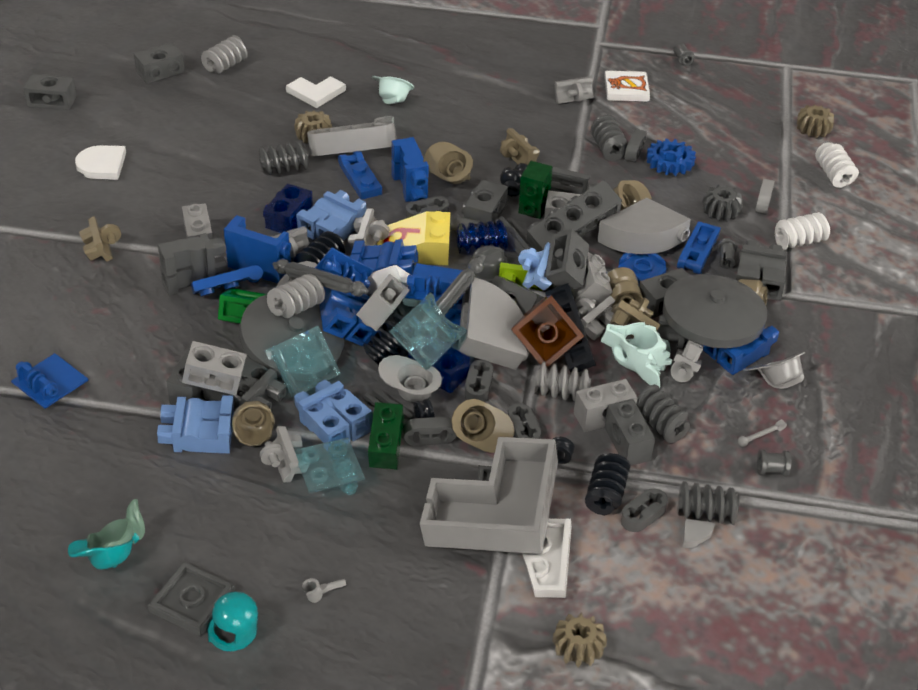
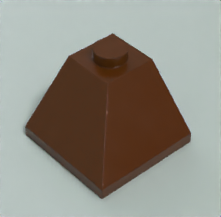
M552 296L543 298L511 328V331L541 366L542 362H546V367H549L584 337Z

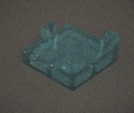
M430 292L389 332L425 370H428L467 330L452 323L442 314L436 304L434 295Z
M319 326L310 328L264 350L269 360L274 359L292 398L302 391L306 392L316 387L319 382L325 379L328 381L341 374Z

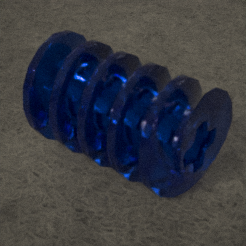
M498 220L495 226L492 221H488L486 228L483 222H478L477 227H475L473 222H470L467 229L463 223L459 224L457 229L459 254L462 247H465L466 252L470 253L471 246H474L476 250L481 245L490 246L491 244L495 247L503 244L504 249L508 250L507 229L501 220Z

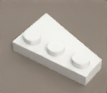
M548 519L542 554L522 553L535 597L566 598L572 528L571 519Z

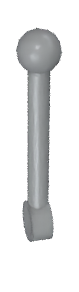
M781 419L769 428L748 437H739L738 444L741 447H745L754 439L775 430L782 431L787 424Z

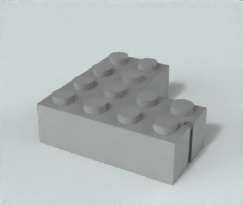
M498 437L489 481L431 478L426 497L427 503L424 505L420 520V528L425 546L542 554L558 466L555 440Z

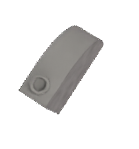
M645 198L601 220L599 223L598 242L611 249L626 253H659L688 240L691 219L649 198Z
M475 277L462 297L458 353L516 370L522 361H526L529 355V351L511 331V328L523 317V313L506 292L487 281Z

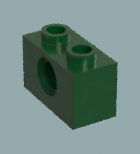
M535 161L529 162L521 175L519 214L541 219L545 212L548 191H551L553 166Z
M375 402L368 446L369 467L397 470L404 424L403 404Z

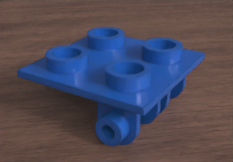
M332 247L315 267L319 270L350 278L353 282L361 281L367 289L370 286L368 277L374 271L373 268Z
M416 263L413 274L407 277L409 292L405 298L436 303L463 270Z
M54 353L34 367L29 362H19L16 365L18 377L11 380V383L46 409L89 381V379Z

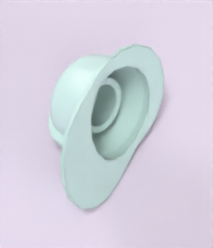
M372 76L374 80L379 82V95L386 104L404 102L409 91L414 89L413 84L400 78Z

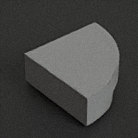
M685 519L683 548H694L698 544L710 539L715 523Z

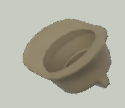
M438 142L427 149L424 155V162L427 161L429 171L451 184H460L465 180L469 181L471 179L473 159L468 152L448 142Z
M623 180L613 189L622 199L620 211L645 198L652 200L649 190L640 181Z
M465 400L453 412L451 421L452 429L456 436L482 451L494 453L498 437L514 436V425L510 417L502 410L481 400Z

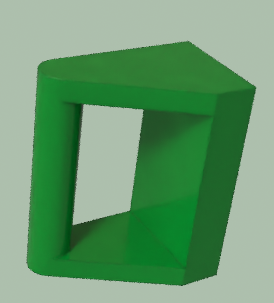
M235 288L229 289L220 294L218 320L240 323L246 308L254 300L267 294Z

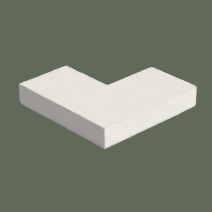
M331 76L317 85L302 77L286 85L287 93L315 108L320 107L346 91V84Z

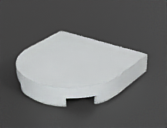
M106 145L86 148L76 156L77 171L90 179L118 180L125 159L126 148L125 146Z

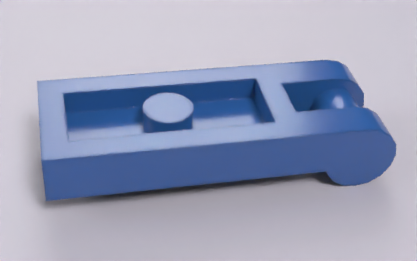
M355 151L352 155L348 156L346 154L338 156L341 169L361 200L382 195V186L367 165L361 151Z
M698 221L678 259L677 268H687L693 270V273L701 274L720 235L721 228Z
M253 265L193 281L191 283L193 294L200 293V297L215 293L214 289L224 286L225 290L239 287V282L247 280L250 283H256L262 277L263 270L261 267Z

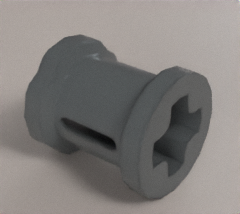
M759 450L757 455V471L759 475H764L765 472H777L783 476L789 475L791 468L789 451L766 453L765 450Z

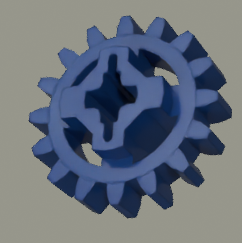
M668 138L664 142L657 140V144L651 143L650 148H648L647 163H650V168H657L656 172L658 173L664 171L665 175L673 173L674 176H677V173L680 172L684 175L686 170L691 171L692 167H694L696 152L691 151L692 146H685L686 142L677 143V139H674L673 142H670Z

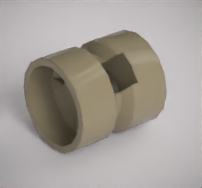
M621 267L607 274L613 291L610 296L616 300L612 308L621 300L629 304L632 298L640 303L643 296L633 270Z

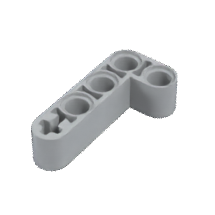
M393 116L378 117L372 123L315 129L307 132L310 155L312 156L392 147L393 140H397Z

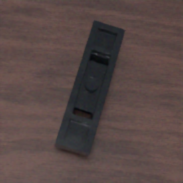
M569 283L545 292L546 297L552 296L584 335L582 339L564 353L569 371L572 372L574 367L580 372L596 366Z

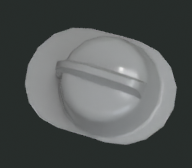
M805 352L798 353L784 360L744 368L743 371L758 369L768 385L779 389L788 388L804 380L800 355Z
M400 355L388 356L379 363L378 373L380 378L386 384L396 388L399 395L406 401L422 402L424 399H430L431 393L436 391L441 385L442 377L440 372L427 364Z

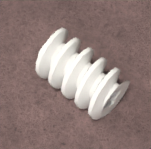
M827 142L819 146L815 154L816 160L834 187L842 188L856 180L859 174L858 168L840 144Z
M819 212L812 215L807 214L796 218L780 220L775 227L777 245H782L783 250H786L788 247L795 248L796 245L803 246L804 244L809 245L812 242L818 243L821 240L826 241L830 235L829 223L826 217Z

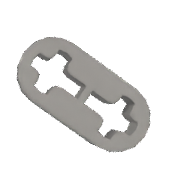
M763 179L755 212L767 214L775 180Z

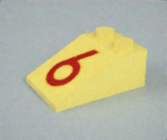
M426 211L387 225L390 229L388 237L377 242V245H382L384 242L390 241L395 243V240L403 239L404 246L416 245L419 258L418 262L414 264L448 265L450 212Z

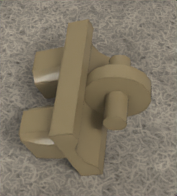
M508 128L506 131L507 137L501 142V154L506 158L511 157L517 164L525 163L528 165L530 161L536 162L540 150L537 147L531 146L524 135H519L513 128Z
M95 216L89 218V227L79 231L80 237L85 243V246H83L84 252L90 261L103 256L107 262L113 259L109 244H114L121 238L120 228L114 224H106L100 228Z
M632 298L629 304L621 300L611 310L614 314L610 324L625 326L628 322L630 324L645 322V325L656 327V331L660 327L659 323L650 318L654 312L647 308L649 300L643 298L640 303Z

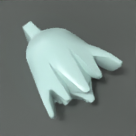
M645 322L632 323L625 326L608 324L601 342L612 347L614 357L618 363L636 372L649 385L656 384L660 388L661 373L659 371H665V365L672 364V359L669 358L671 349L668 340L662 339L660 333L656 331V327L645 325ZM628 335H634L633 339H626Z

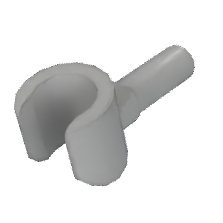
M310 578L303 582L302 587L304 592H307V599L315 603L321 600L323 593L346 586V581L341 579L320 585L318 580Z

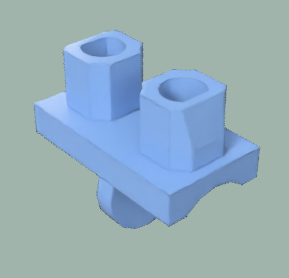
M549 242L546 243L543 251L536 252L534 248L521 251L518 261L522 268L527 271L522 284L527 289L535 284L544 291L552 284L545 277L550 249Z

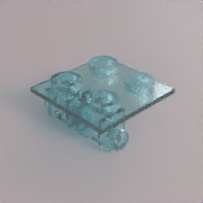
M349 438L294 450L309 493L340 486L343 492L347 495H352L357 491L358 482L365 480Z

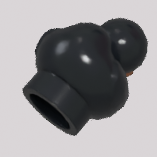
M519 163L515 169L506 167L502 171L500 182L502 185L508 186V196L520 195L521 175L528 166L527 164Z

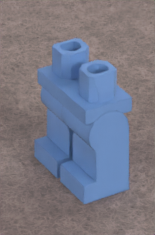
M342 190L336 194L327 191L323 194L324 198L318 199L315 205L308 211L302 209L296 214L298 228L303 226L307 228V237L315 240L322 232L330 231L337 234L344 241L355 231V218L362 217L367 208L366 202L361 199L353 203L350 202L349 195Z
M325 379L315 387L316 393L309 395L307 392L302 391L294 396L300 422L318 436L323 442L324 449L329 454L350 444V439L355 441L371 432L372 411L350 391L344 389V385L340 381L331 384Z
M222 395L221 401H203L199 398L186 400V397H177L176 405H162L161 423H173V425H158V443L173 444L174 452L185 450L189 452L230 454L233 431L232 418L234 414L233 395Z

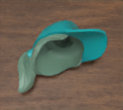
M133 499L128 505L126 518L110 522L101 531L89 534L85 540H76L70 543L68 555L70 557H88L90 563L100 570L115 568L124 562L131 552L132 545L141 540L145 534V524L139 510L138 499Z

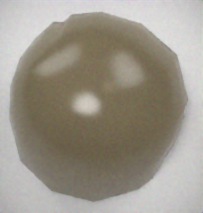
M259 401L244 402L235 410L232 418V429L240 443L247 446H260L272 437L274 415L268 405Z

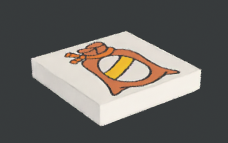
M605 71L604 78L608 101H649L650 92L646 72Z

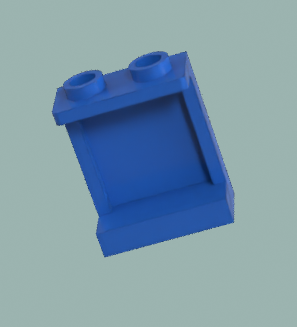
M236 215L224 228L228 267L238 270L257 265L263 270L262 279L279 283L285 274L278 273L274 269L273 262L285 259L291 263L289 233L283 231L278 238H273L246 229L245 218Z

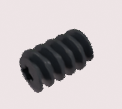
M330 231L322 232L319 237L315 238L313 242L295 256L294 262L308 261L318 265L331 247L345 254L346 245L337 234Z
M394 313L393 318L396 323L386 321L385 324L388 331L379 328L378 332L381 338L371 336L370 339L373 346L367 343L363 344L366 354L378 366L390 354L399 355L397 347L406 350L407 347L404 340L413 343L412 332L421 335L420 331L405 316Z
M608 453L598 456L595 460L585 496V504L592 512L605 516L621 506L631 466L625 457L619 454Z

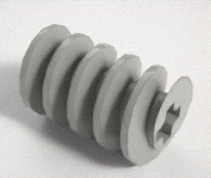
M233 35L201 54V60L205 69L220 74L223 70H227L236 63H240L241 60H245L248 53L241 38Z
M305 274L277 288L271 289L267 294V304L271 313L275 316H283L284 318L297 315L301 311L322 303L325 299L324 288L313 274Z
M542 362L538 369L534 394L540 388L542 396H546L548 391L551 390L552 398H556L561 391L563 400H567L570 393H572L573 401L575 402L576 391L590 388L592 378H589L587 369L579 376L576 367H574L571 374H568L567 366L565 365L560 372H557L556 364L553 363L550 370H547L546 362Z

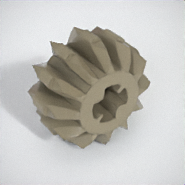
M813 104V106L806 105L805 108L800 109L797 117V129L801 130V134L818 138V136L826 137L827 134L831 133L834 126V114L830 112L829 108L825 109L823 106L819 107Z
M313 110L312 112L305 111V114H298L294 127L297 138L303 140V143H308V131L331 128L332 124L329 115L324 114L323 111L315 112Z
M582 612L578 615V618L568 614L565 621L559 620L552 640L554 642L553 645H555L556 656H564L565 664L574 661L577 668H579L582 662L591 667L594 659L600 660L603 656L604 647H606L607 638L606 634H604L603 624H595L594 616L588 619L584 618Z

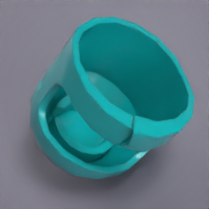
M228 592L220 596L213 607V619L208 628V640L216 648L223 651L244 649L256 637L258 624L257 605L249 595L243 592ZM216 625L226 632L235 634V641L226 643L220 640L214 632Z

